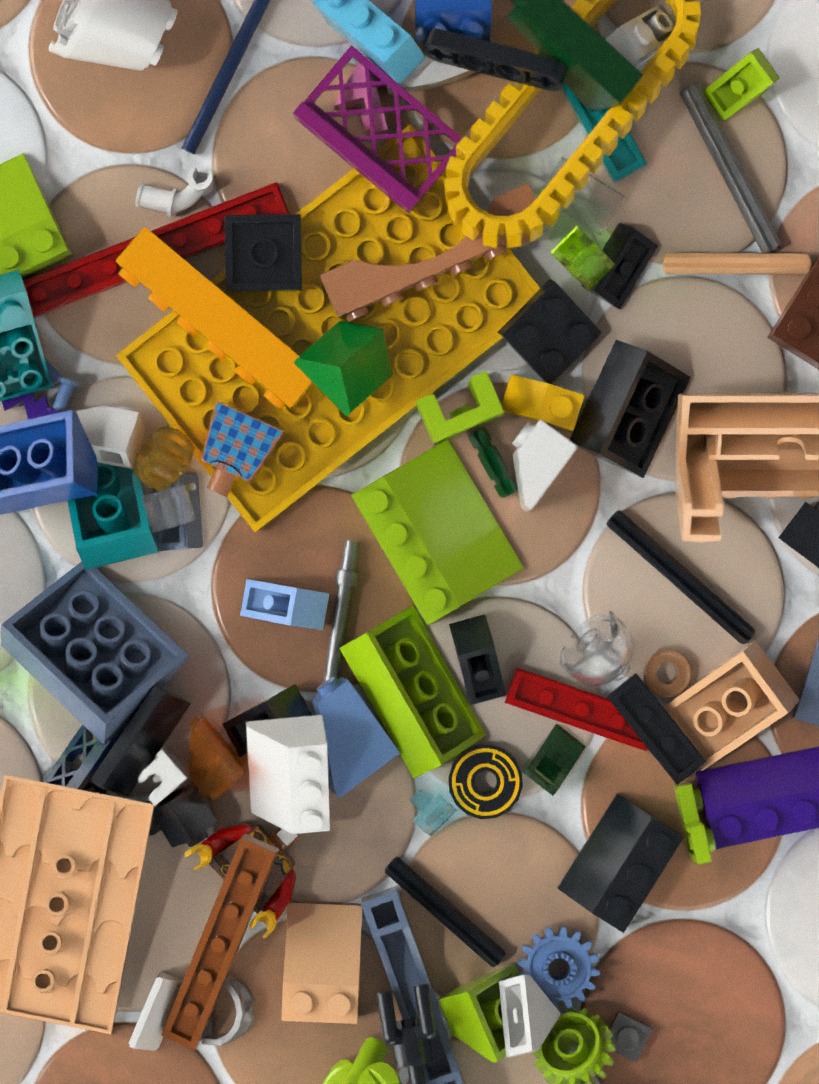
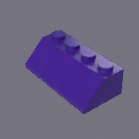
M819 746L695 772L697 785L703 801L705 824L713 832L716 849L819 828Z

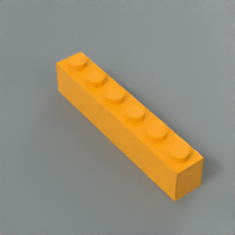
M145 226L115 261L122 267L118 274L134 288L139 283L151 292L147 297L149 301L163 312L170 308L178 314L180 318L176 323L192 337L199 332L209 340L205 347L221 361L226 356L238 365L234 372L248 384L252 385L255 381H258L267 389L263 396L281 410L286 405L292 410L314 384L293 363L299 357L298 354Z

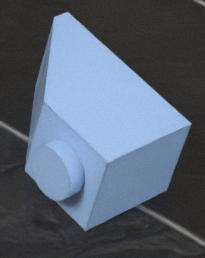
M246 579L240 616L289 626L323 630L329 593Z

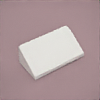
M162 971L158 973L128 1043L130 1044L129 1047L151 1051L159 1048L164 1037L161 1035L183 980Z

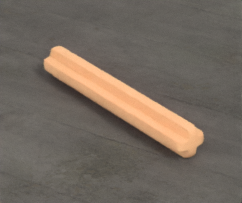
M666 253L663 256L662 262L665 274H808L811 270V257L808 253Z

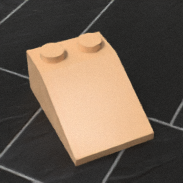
M755 640L663 707L707 761L699 767L703 771L785 716L800 700Z
M290 902L288 904L281 1021L357 1024L362 905Z

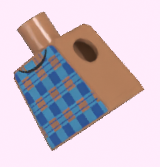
M217 401L201 461L216 467L207 488L227 497L236 477L252 483L285 432Z

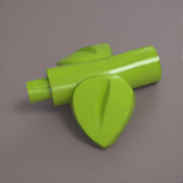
M368 1037L365 1039L354 1063L349 1059L339 1060L330 1068L322 1084H401V1080L394 1068L387 1063H383L389 1052L388 1047L379 1039Z

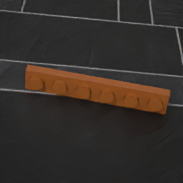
M247 834L241 837L162 1031V1036L194 1051L199 1046L279 852L278 848Z

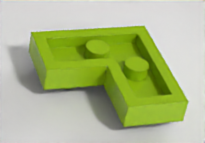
M688 781L681 782L678 785L673 784L689 858L697 865L712 862L710 852L716 851V845L711 828L708 829L707 825H704L699 820L698 811L704 810L699 788L693 789L692 784Z

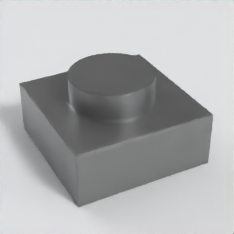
M617 1011L609 1028L613 1033L609 1040L616 1045V1050L613 1052L637 1063L653 1029L651 1026Z

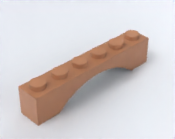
M529 183L494 197L486 212L494 216H511L523 212L536 200ZM543 222V229H545V227H546V225H547V224L544 223V222ZM482 230L474 241L466 236L456 246L437 257L415 264L386 266L353 260L320 275V279L338 319L347 318L350 323L368 315L369 311L367 308L379 302L382 303L383 307H387L404 298L402 292L416 287L417 291L420 292L438 283L436 277L450 271L453 277L473 268L471 261L485 256L487 261H490L507 253L505 235H500L497 248L483 245ZM521 232V246L531 243L524 232Z

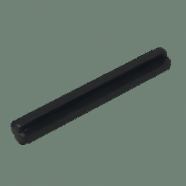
M395 857L385 868V873L491 967H495L503 960L506 955L505 951L399 857Z

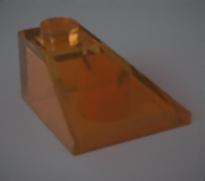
M199 713L190 721L189 773L194 777L190 784L196 785L204 799L209 795L215 801L244 777L249 770L247 764L202 713Z

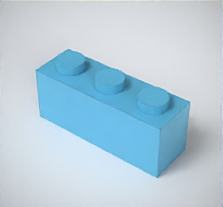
M369 0L313 1V4L334 30L399 85L426 58L412 36Z

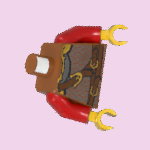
M246 823L221 828L201 844L185 852V858L194 852L200 856V864L194 867V870H199L209 864L225 879L240 839L244 834L279 849L254 910L257 915L249 925L250 929H252L258 921L265 923L267 932L262 938H267L275 929L276 921L292 898L297 876L293 870L295 861L286 851L300 838V835L291 834L279 827L269 835L262 826L257 825L253 828Z

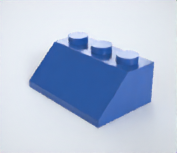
M74 410L0 426L1 515L98 494L97 457Z

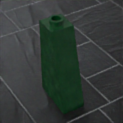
M563 0L511 1L514 8L507 15V18L540 55L557 59L567 67L568 72L564 83L591 113L621 104L643 76Z

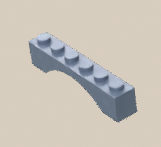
M397 886L362 897L361 905L402 1019L418 1017L413 987L429 984L436 1035L433 1039H430L434 1062L423 1064L425 1083L465 1084Z

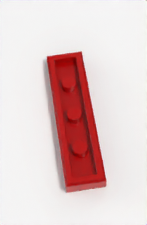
M516 667L504 703L647 751V747L608 698Z

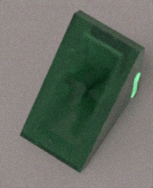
M556 724L521 767V770L553 796L586 746Z

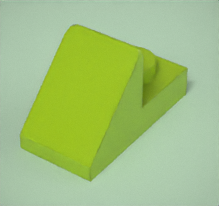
M757 48L705 88L703 93L724 122L768 91L769 87L779 80L780 77L761 50Z

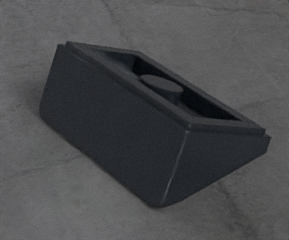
M619 223L581 286L620 310L658 245L635 228Z

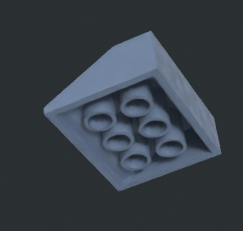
M82 561L1 624V646L104 745L126 728L151 689L155 686L163 689L189 660V655L97 568L85 570Z

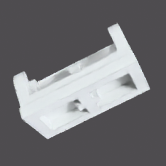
M168 745L156 754L158 758L145 768L139 776L140 783L147 780L152 774H156L153 777L155 783L162 780V783L148 797L154 806L191 774V771Z

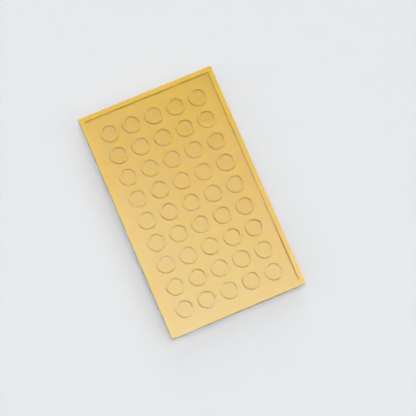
M410 123L402 130V133L416 132V130ZM422 137L402 138L404 159L426 158L425 141ZM390 139L377 149V156L383 161L400 160L398 139ZM430 149L431 157H437ZM431 162L432 173L441 162ZM427 163L405 165L406 180L418 190L428 179ZM400 165L390 166L401 175ZM354 168L298 211L296 214H301L302 291L226 292V269L214 277L211 282L300 356L339 321L348 322L347 318L338 319L322 284L320 275L353 260L386 266L419 263L437 257L456 246L466 237L462 233V222L455 225L449 215L448 204L445 201L444 178H446V170L410 214L406 213ZM505 246L507 253L490 261H487L485 256L471 261L473 268L453 277L450 271L436 277L438 283L428 289L418 292L416 287L402 292L404 298L392 305L383 307L382 303L379 302L368 307V315L350 323L383 329L393 375L348 416L315 384L310 387L292 410L286 405L281 410L263 396L267 389L258 381H255L252 385L248 384L234 372L238 367L234 361L228 356L221 361L205 347L209 340L199 332L192 337L176 323L180 316L173 310L115 356L210 477H212L216 467L201 461L217 401L285 432L252 483L236 477L227 496L236 510L256 533L417 406L416 400L433 394L503 339L497 332L528 302L540 287L512 251Z

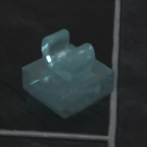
M419 790L410 799L421 811L413 821L430 836L457 811L449 800L440 793L432 800L426 793Z

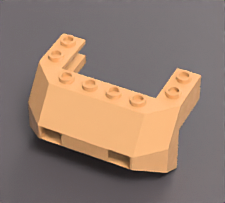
M710 392L678 394L676 421V503L682 541H693L696 543L720 541L721 533L718 516L723 515L722 497L729 499L737 497H762L766 499L774 497H799L804 499L819 497V392Z

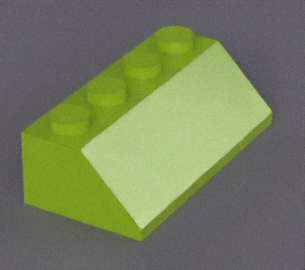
M413 606L339 648L393 744L400 752V756L413 779L443 765L487 736Z

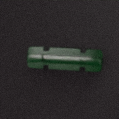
M482 427L470 433L469 440L473 448L478 449L479 453L477 455L490 480L494 479L496 483L494 487L501 498H505L515 493L518 487L513 477L508 476L507 472L509 470L496 445L492 446L490 442L492 438L488 430Z

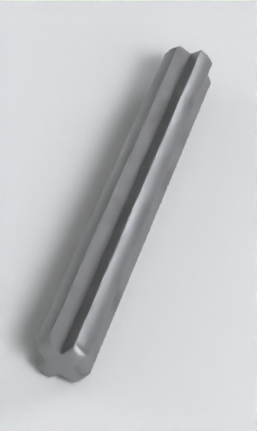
M693 83L681 90L680 96L761 252L770 253L781 246V242L700 85Z

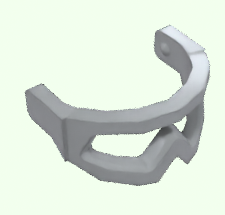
M227 976L223 987L230 992L235 1002L237 1014L234 1025L229 1033L221 1038L212 1036L202 1037V1044L217 1046L228 1044L243 1036L254 1022L253 1008L256 1004L254 995L246 984L233 976ZM238 990H239V991L241 992V994L243 995V997H244V999H245V1003H243V999H242L240 993L238 992Z

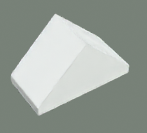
M521 975L499 981L506 1057L538 1051L561 1013L530 975Z

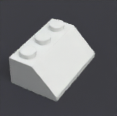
M539 420L534 426L528 422L512 442V445L517 448L512 457L520 507L525 511L533 509L577 449L576 445L542 420Z
M322 715L246 722L251 813L291 834L330 831L327 741Z

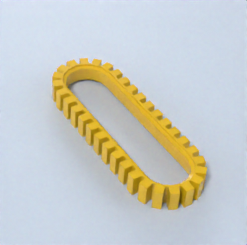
M577 0L573 4L572 9L593 28L617 0ZM664 0L673 10L676 25L671 35L640 71L643 76L624 101L608 110L529 207L523 212L511 216H494L481 210L472 200L468 190L469 181L478 166L542 90L514 82L513 87L508 83L500 92V104L495 101L490 104L485 110V122L480 118L470 128L471 140L466 136L461 139L456 145V157L450 156L446 166V178H444L445 201L448 204L449 215L454 224L457 225L462 222V233L474 241L483 230V245L497 248L500 235H505L507 248L521 246V232H524L529 241L532 242L543 235V222L552 227L560 217V206L565 210L574 200L575 189L580 192L589 182V171L593 174L598 171L603 164L604 154L609 157L617 147L618 136L624 139L632 128V119L637 122L646 112L647 102L652 104L659 96L661 84L666 87L674 77L675 67L680 70L688 60L689 49H694L698 38L701 17L700 1Z

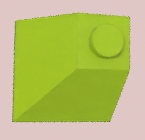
M515 963L467 982L438 999L452 1034L492 1063L506 1057L499 981L518 976L519 972Z

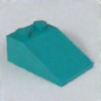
M137 456L132 469L97 462L98 494L67 501L76 550L85 570L158 553L152 517Z

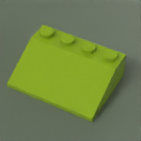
M24 153L0 164V275L19 270L21 278L24 279L73 254Z
M448 439L351 495L427 625L432 624L524 568Z

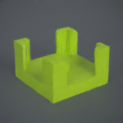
M486 370L472 376L468 382V387L477 408L472 409L470 404H467L449 412L451 419L445 420L435 395L429 394L416 400L417 410L432 445L503 415L504 410Z

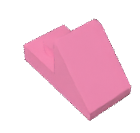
M360 63L356 65L346 84L366 82L365 68ZM369 72L370 82L374 81L373 74ZM371 87L372 107L382 108L377 88ZM367 88L344 90L346 108L364 103L365 108L361 109H368ZM340 95L334 104L335 111L342 109ZM384 113L373 114L375 135L388 134ZM369 114L360 115L364 131L370 130Z

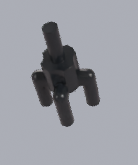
M429 984L413 987L418 1017L396 1021L391 990L376 993L383 1041L386 1045L393 1047L396 1068L408 1067L410 1084H426L423 1064L434 1062L430 1039H433L436 1035Z

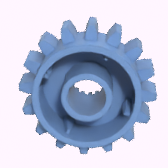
M561 925L559 931L554 933L549 926H546L545 935L542 937L535 932L531 934L534 943L531 946L527 944L522 945V950L527 954L526 958L517 959V964L526 968V971L521 972L518 976L530 975L556 1008L558 1002L564 1000L567 1008H572L571 998L575 996L580 1001H585L582 990L584 988L595 989L594 983L589 980L590 976L600 975V970L591 966V963L599 960L598 954L587 953L593 945L592 942L588 939L581 943L579 941L581 932L576 929L569 935L565 925ZM558 958L568 961V969L564 974L556 976L548 971L551 961Z

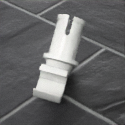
M194 166L187 175L189 185L180 192L177 188L169 191L141 183L137 190L135 206L165 212L167 217L172 218L174 214L190 208L202 196L209 194L213 190L214 179L212 173L209 170L207 180L196 184L195 180L198 171L196 166Z

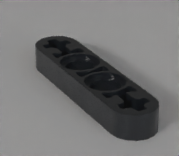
M431 29L422 48L424 54L434 61L548 91H559L568 72L567 67L557 59L442 29Z

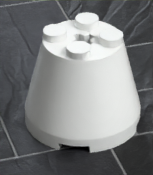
M63 0L53 26L55 32L59 33L57 42L51 41L49 51L67 59L142 71L144 68H148L150 64L155 66L158 63L164 49V45L159 42L164 30L169 31L172 28L178 10L171 7V1Z

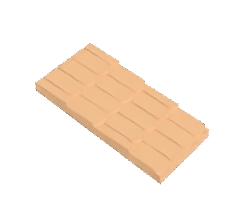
M4 775L0 796V1013L112 1035L153 818L154 804Z

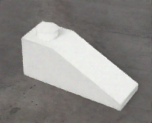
M105 405L75 411L94 450L97 462L132 469L145 433L139 412L127 406H117L115 408Z

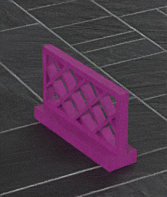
M352 45L304 102L302 101L293 112L295 120L408 214L414 210L419 201L446 170L450 156L456 157V145L462 139L460 135ZM352 58L365 68L366 82L343 84L342 69ZM369 72L372 73L380 81L370 82ZM339 74V84L330 85ZM387 86L394 92L395 106L373 108L371 87ZM367 88L368 109L346 111L344 90ZM340 90L342 111L325 112L315 104L324 91ZM399 97L409 105L399 106ZM416 110L423 116L424 131L402 133L401 111ZM396 112L397 133L375 135L373 114ZM369 114L371 135L353 136L348 131L346 116ZM342 117L343 126H341L333 118ZM428 121L438 130H428ZM446 135L456 145L447 156L431 157L429 136ZM425 136L426 158L404 159L402 138ZM398 139L400 160L383 161L377 156L376 141ZM371 141L372 151L362 142ZM431 162H441L432 173ZM427 163L428 179L418 190L406 180L405 165ZM400 165L401 175L390 166Z

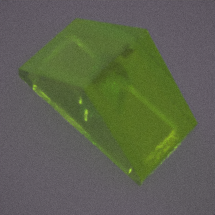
M577 226L550 252L588 291L615 265L595 242Z

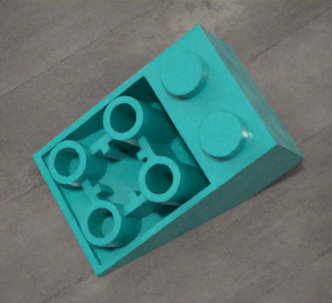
M19 270L0 275V402L53 387Z

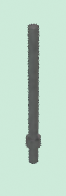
M344 541L341 567L336 569L334 584H338L323 683L332 677H335L337 680L339 678L342 652L339 648L344 645L352 588L357 586L359 573L355 572L359 542Z

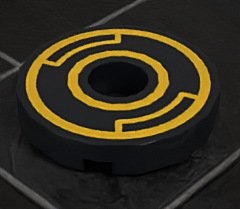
M490 744L474 745L461 752L452 763L448 776L449 792L456 806L467 815L479 819L497 818L509 812L519 800L523 787L522 771L515 758L505 749ZM482 771L492 772L496 777V785L489 792L479 791L475 786V777Z

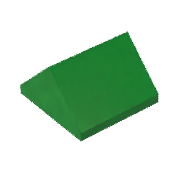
M343 321L335 324L293 362L346 416L351 414L393 375L383 329Z

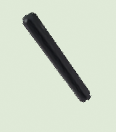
M618 510L608 519L606 524L613 532L740 644H746L750 641L756 632L755 628L627 515Z

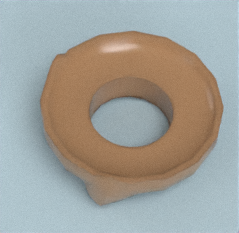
M660 648L646 662L643 682L658 696L665 698L675 697L682 693L689 685L692 676L691 665L680 652ZM671 662L675 667V676L670 682L662 683L657 678V669L662 663Z

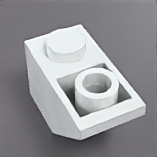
M657 5L618 27L605 40L637 68L658 51L671 35L674 26L671 18Z

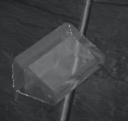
M563 157L560 159L539 195L568 161ZM589 174V182L580 192L575 189L574 200L566 210L560 206V211L595 233L602 234L625 196Z

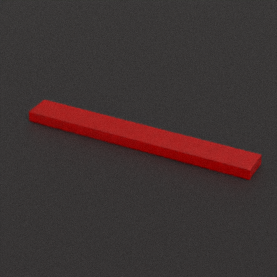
M275 182L154 229L151 232L185 260L225 244V215H281L290 213L278 182ZM134 238L23 280L33 318L126 283L127 281L118 274L122 267L115 261Z

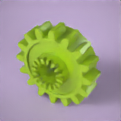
M568 1008L567 1013L560 1015L539 1050L532 1052L539 1059L534 1064L541 1074L544 1073L542 1077L549 1084H581L583 1082L594 1084L593 1077L596 1075L603 1079L606 1077L602 1068L604 1065L614 1064L608 1053L615 1051L616 1045L609 1040L613 1033L608 1026H604L605 1022L599 1015L592 1017V1014L585 1008L580 1013H577L573 1008ZM574 1045H579L575 1052L569 1054L568 1051H571V1047L574 1048Z

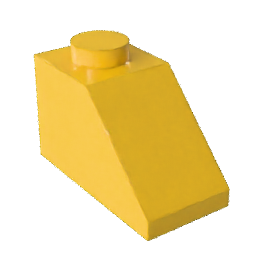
M511 375L501 405L506 413L534 422L542 420L550 427L571 433L574 431L585 395L549 383Z

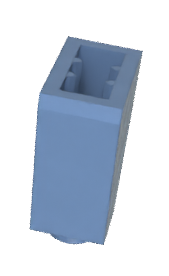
M332 677L317 688L319 694L312 698L314 714L322 715L327 741L328 786L331 792L340 798L400 754V752L350 681L343 677L338 680Z

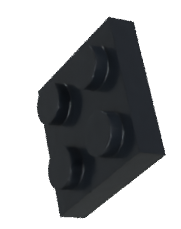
M301 214L225 215L226 292L302 291Z
M551 279L497 332L545 383L552 384L602 334L586 314Z

